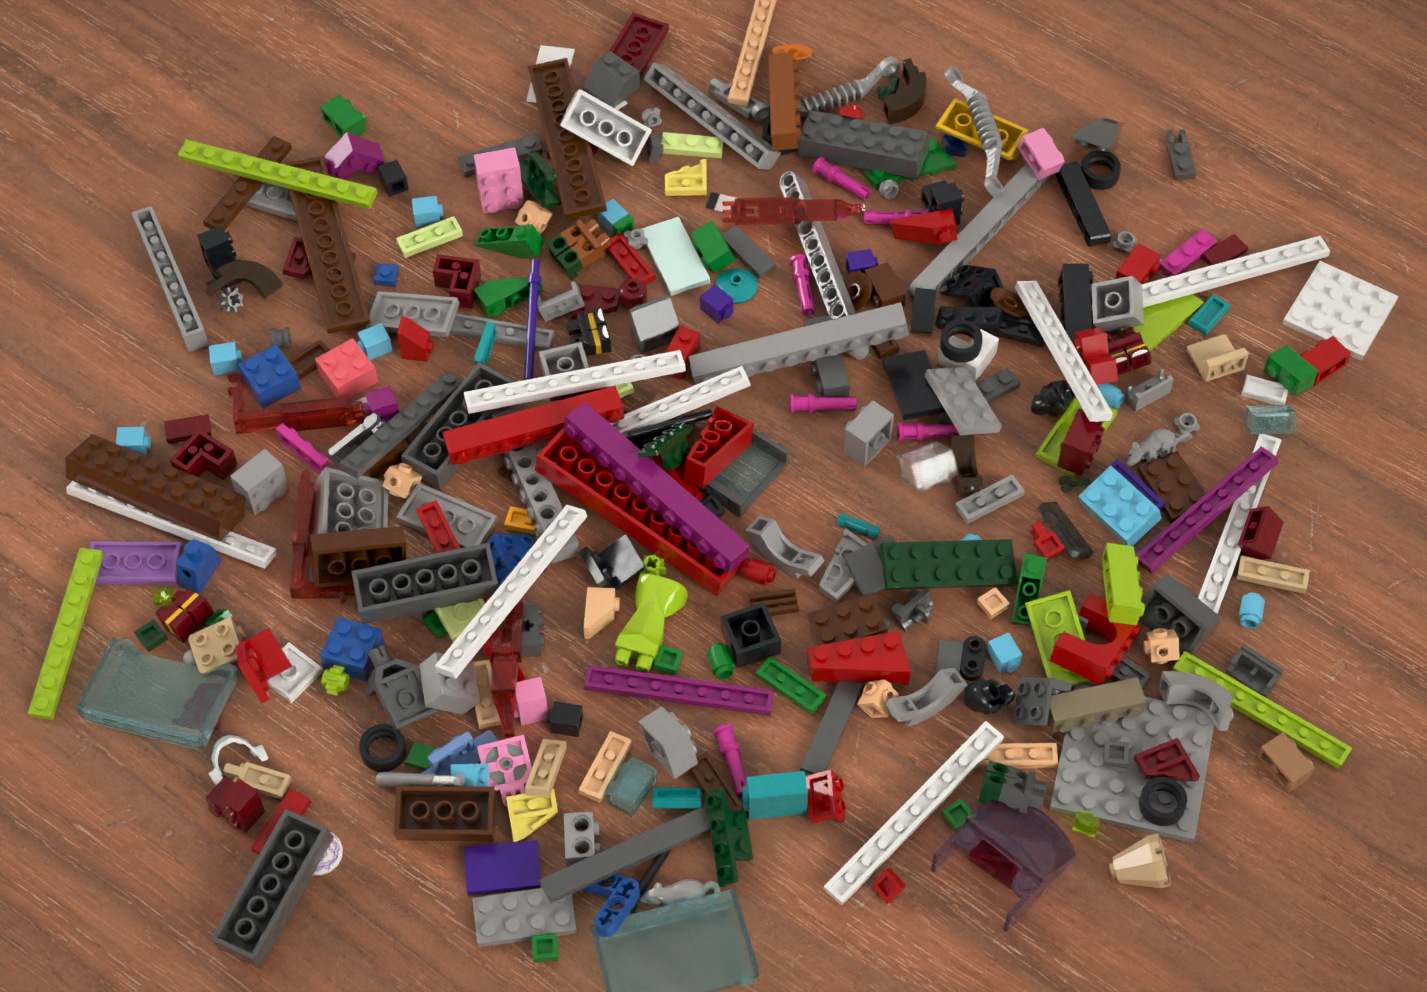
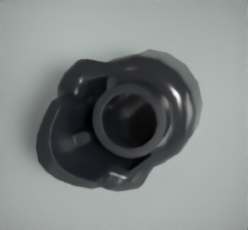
M1065 380L1050 382L1041 389L1040 395L1033 397L1031 411L1035 415L1043 416L1049 414V416H1056L1065 412V409L1071 405L1072 399L1075 398V394Z
M980 679L966 687L964 701L975 712L994 714L1001 711V706L1010 704L1016 695L1014 690L1004 682L999 684L992 679L988 681Z

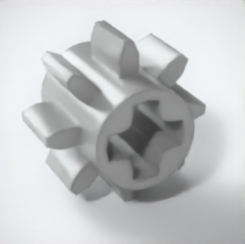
M223 287V293H217L218 302L216 305H220L223 308L222 312L230 311L231 313H236L237 307L243 306L242 297L244 295L237 292V287L231 289Z

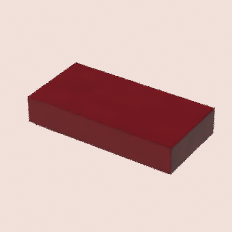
M1233 234L1202 253L1201 258L1209 266L1240 257L1247 252L1248 246Z
M209 414L164 422L168 444L187 441L198 429L212 436Z

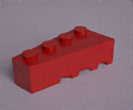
M716 406L712 417L710 416L705 430H702L699 440L695 442L686 458L684 480L704 488L751 445L754 423Z
M900 631L807 647V665L812 681L843 682V680L855 681V683H865V681L886 680L888 682H900V685H909L911 671Z

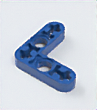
M617 874L582 889L583 891L608 898L594 919L596 933L601 937H610L618 931L640 897L639 883L634 879ZM604 882H611V883H613V884H612L611 886H609V887H602V886H601V884L604 883ZM615 905L624 906L620 910L611 909Z

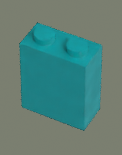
M805 771L746 777V786H742V804L744 811H748L749 820L807 814L808 790Z

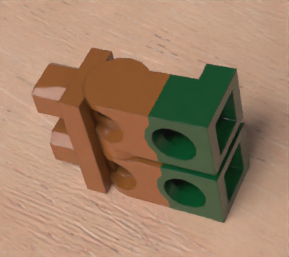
M594 218L585 224L579 220L576 222V225L569 227L546 242L549 253L571 280L578 276L577 272L588 264H592L598 258L604 257L603 250L612 244L605 232L596 238L594 237L596 233L601 231Z

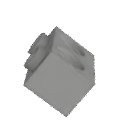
M593 812L564 813L566 867L600 853V843H595V835H599V820L594 821ZM580 826L587 827L585 831L576 830ZM582 848L588 849V852L580 854L577 851Z

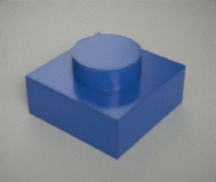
M377 263L374 284L396 287L399 266L396 264Z

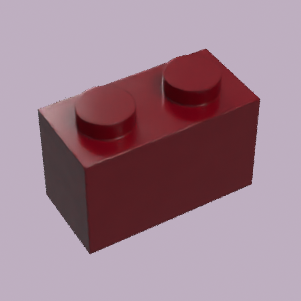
M1269 506L1250 509L1238 546L1250 558L1260 560L1272 558L1284 522Z

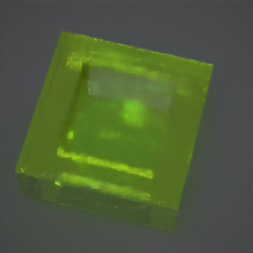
M1077 811L1072 830L1095 838L1101 819L1096 818L1095 815L1089 812L1082 813Z

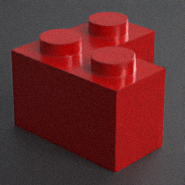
M1100 327L1075 332L1073 345L1096 385L1118 381L1116 360L1109 354L1107 333Z

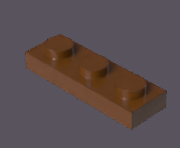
M708 751L697 756L698 764L689 770L704 794L718 787H724L727 809L731 811H744L742 803Z

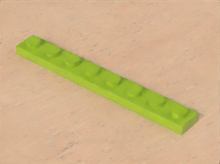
M79 549L29 707L28 715L30 717L53 720L103 560L104 554L102 550Z
M1184 651L1179 658L1180 660L1177 661L1172 671L1196 674L1216 682L1232 695V708L1277 734L1284 732L1288 738H1292L1297 746L1337 769L1341 768L1352 750V747L1186 651Z

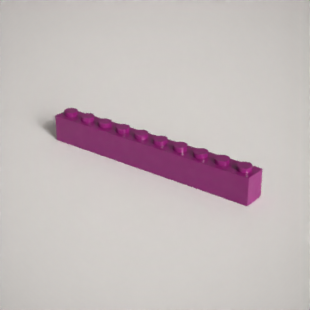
M583 402L566 416L564 430L567 435L576 439L585 451L592 453L602 466L609 468L618 480L626 483L635 495H639L647 502L651 509L659 512L668 524L676 527L685 539L693 542L698 550L710 557L718 568L730 573L747 558L750 548L749 544L648 456L638 457L637 453L641 450L586 402Z

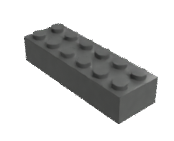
M810 110L801 130V140H798V151L800 157L817 160L822 156L826 162L869 170L875 169L885 173L917 179L929 151V132Z
M478 362L401 455L402 463L410 465L413 471L421 474L422 481L441 490L461 465H451L444 443L443 432L492 419V414L505 411L508 407L468 414L464 392L513 383L515 381Z
M489 543L351 571L362 624L453 606L458 603L491 598L499 588Z
M287 809L284 810L211 938V941L218 949L261 969L334 838L328 828Z

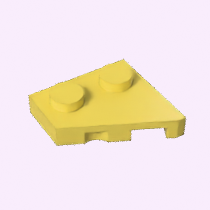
M706 159L700 160V164L693 167L687 165L678 171L665 174V196L707 195Z
M552 789L549 798L528 796L526 794L506 797L513 842H521L558 815L554 789Z

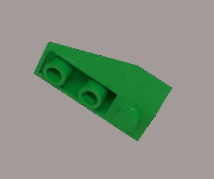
M533 224L484 228L480 232L475 245L518 258L538 257L545 240Z
M528 277L490 280L473 289L475 303L487 319H490L528 299L530 286L528 285ZM542 278L541 285L538 286V294L543 291Z
M1024 553L1011 622L1031 625L1025 603L1040 598L1047 557Z

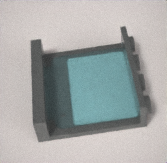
M753 429L751 445L704 488L696 487L706 496L714 493L723 507L741 517L789 464V451L782 444H777L770 440L766 434L759 433ZM685 460L683 463H681V465L683 466L684 469H685L686 460Z

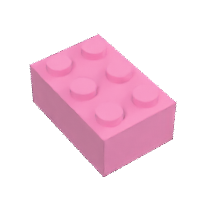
M515 147L474 155L478 192L483 214L523 207L521 173Z

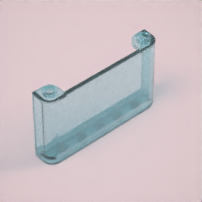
M113 638L82 695L76 711L83 719L94 724L197 750H204L241 675L238 668L229 663L219 665L217 671L202 675L197 666L140 653L135 647V643L131 640Z
M735 889L629 915L618 931L610 937L599 936L596 933L595 924L590 925L607 992H713L740 984L742 986L751 985L759 976V968Z

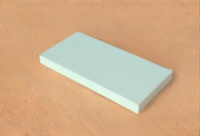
M679 217L642 228L645 238L648 239L646 247L670 296L710 283V277Z

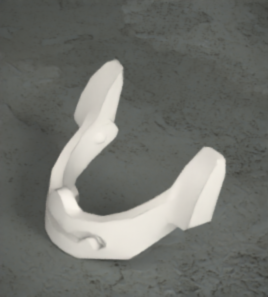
M227 735L220 738L215 743L211 756L214 769L209 773V776L214 784L217 785L222 780L223 773L218 766L219 751L222 747L232 742L245 744L254 757L257 756L261 761H265L268 759V755L263 746L254 747L246 739L235 735Z

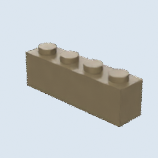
M1138 677L1052 695L1048 722L1052 733L1057 731L1068 732L1080 726L1091 727L1099 722L1106 721L1110 723L1122 717H1137L1144 712L1147 701Z

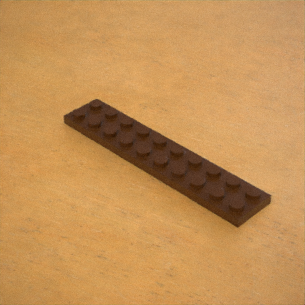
M563 58L528 66L566 220L607 211L590 143L560 126L565 112L576 93L568 59Z
M323 156L283 163L284 165L329 176ZM289 189L328 334L364 327L370 324V318L337 202Z

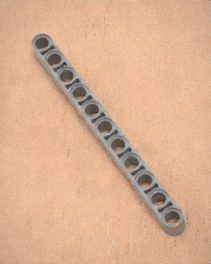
M1026 163L1003 187V193L994 197L957 235L958 240L950 242L912 282L908 289V294L914 297L915 288L937 290V296L940 293V289L958 272L959 268L966 265L1051 175L1038 180L1028 163Z
M787 171L780 178V187L831 320L856 314L807 184L795 173ZM869 346L858 350L846 351L845 353L856 360H862L867 356Z

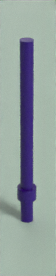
M538 259L531 260V273L528 275L530 290L524 380L533 379L538 286L541 285V276L539 275L540 260Z

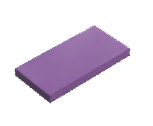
M91 541L90 549L102 550L104 554L95 585L178 584L176 562L182 554V542Z

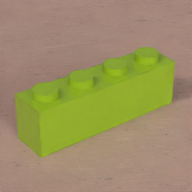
M1107 543L1101 560L1109 622L1137 625L1139 616L1142 617L1145 610V604L1141 602L1143 589L1139 587L1140 571H1137L1138 556H1135L1134 546Z

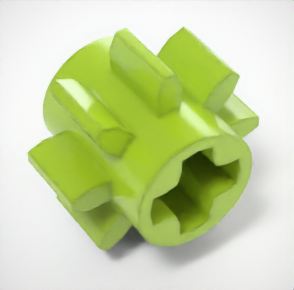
M656 554L644 555L643 563L646 568L639 575L644 573L657 576L666 575L664 559H659Z
M333 665V668L330 667V670L325 669L321 685L327 689L326 693L337 696L341 691L347 690L350 675L344 671L345 667Z

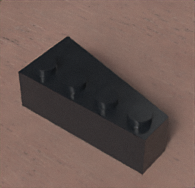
M1063 264L1058 277V287H1060L1059 302H1064L1061 304L1060 312L1061 320H1065L1062 326L1072 343L1075 340V332L1092 329L1093 311H1091L1092 291H1090V284L1093 283V272L1089 271V264Z

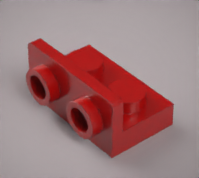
M832 770L806 776L808 821L814 824L835 818L839 823L844 822L846 804L842 796V791H844L842 778Z

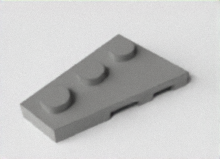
M846 528L819 584V591L835 603L855 584L843 557L868 545Z

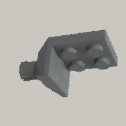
M384 645L379 646V649L374 648L367 653L375 670L370 675L365 695L369 697L377 694L394 731L438 712V709L425 707L421 676L415 664L400 659L392 661Z

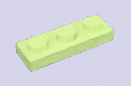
M666 132L662 134L663 154L722 159L724 142L718 137Z
M453 216L396 238V242L404 258L462 237L463 232Z

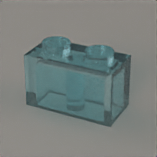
M1291 405L1246 406L1245 427L1250 434L1295 433L1297 412Z
M634 756L630 758L628 763L624 762L618 772L619 776L615 781L612 780L608 784L605 791L607 804L630 817L634 815L657 781V769Z

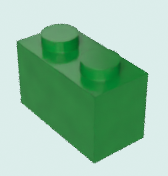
M340 94L320 106L322 119L341 138L346 132L359 136L366 131V118L363 113L357 111L350 100H345Z
M713 220L691 233L695 240L692 242V245L697 253L701 252L703 254L700 259L706 269L710 267L714 273H717L736 261Z
M1287 345L1268 355L1263 370L1294 396L1312 387L1318 372L1315 367Z

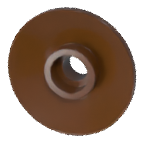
M854 271L845 275L843 281L853 307L857 311L870 299L872 282L865 273Z
M996 287L992 289L990 293L991 299L998 307H1002L1004 315L1027 316L1029 312L1017 294L1005 288Z

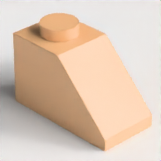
M587 587L584 618L585 639H590L614 620L615 611H619L620 597H616L615 588Z

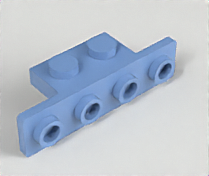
M487 730L475 739H473L468 731L462 735H456L450 743L431 752L427 757L430 768L421 774L451 776V764H480L477 746L496 742L498 739L491 730Z

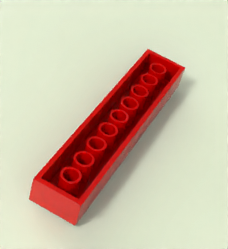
M564 427L537 455L535 471L715 596L722 592L742 568L744 560L730 573L718 568L713 560L706 554L701 553L693 542L685 539L676 527L668 524L659 512L651 509L647 502L639 495H635L626 483L618 480L609 468L602 466L592 453L585 451L576 439L569 437Z

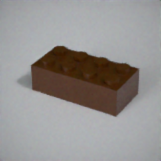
M403 526L310 535L311 570L314 588L352 585L354 583L351 571L407 560Z
M397 786L394 835L400 841H495L496 790L494 787Z

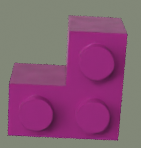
M348 132L324 156L329 176L347 180L356 170L373 175L378 170V166L385 163L378 143Z
M391 385L365 393L367 402L363 403L367 414L366 417L375 413L380 416V420L383 419L388 422L399 413L398 403Z

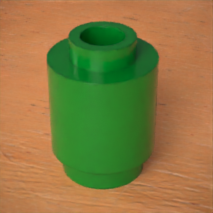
M722 643L711 645L706 654L712 673L716 675L717 679L731 677L734 674L735 665L728 645Z

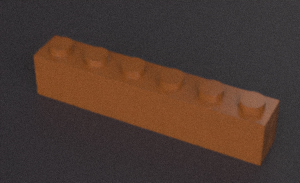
M793 52L769 54L770 116L773 151L797 149L798 140H801V128L797 127L801 126L800 113L796 114L800 112V102L796 100L800 99L799 87H795L799 86L798 61L793 60Z

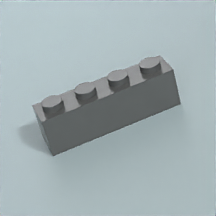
M828 315L805 319L804 327L829 321L831 317ZM841 353L812 361L811 372L813 376L817 377L816 390L818 394H821L822 397H849L850 384Z

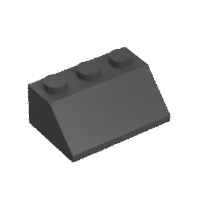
M1167 574L1151 586L1143 601L1145 610L1140 619L1151 630L1157 628L1174 629L1179 638V653L1182 655L1186 651L1194 655L1213 634L1221 617L1170 574Z

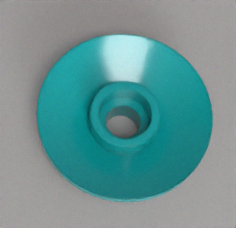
M732 268L722 272L715 283L733 298L734 304L749 301L755 296L758 289L756 277L748 270L742 268Z

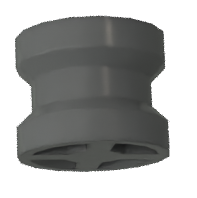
M284 327L282 330L271 328L272 346L277 344L278 347L291 348L289 327Z

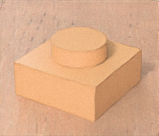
M996 587L977 599V604L990 619L1004 612L1010 606V603Z

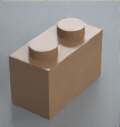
M1284 732L1262 745L1257 755V758L1288 793L1309 780L1315 769L1310 758L1304 756L1297 748L1295 741L1292 738H1288Z

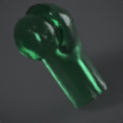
M891 76L887 87L885 85L878 86L876 89L878 97L884 99V96L896 94L900 79L897 76Z

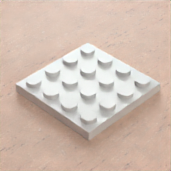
M1319 261L1282 324L1317 341L1327 340L1334 336L1351 352L1350 356L1362 361L1399 296Z

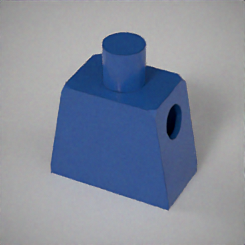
M192 539L185 545V550L176 562L177 577L180 587L200 594L220 564L221 558L212 546Z

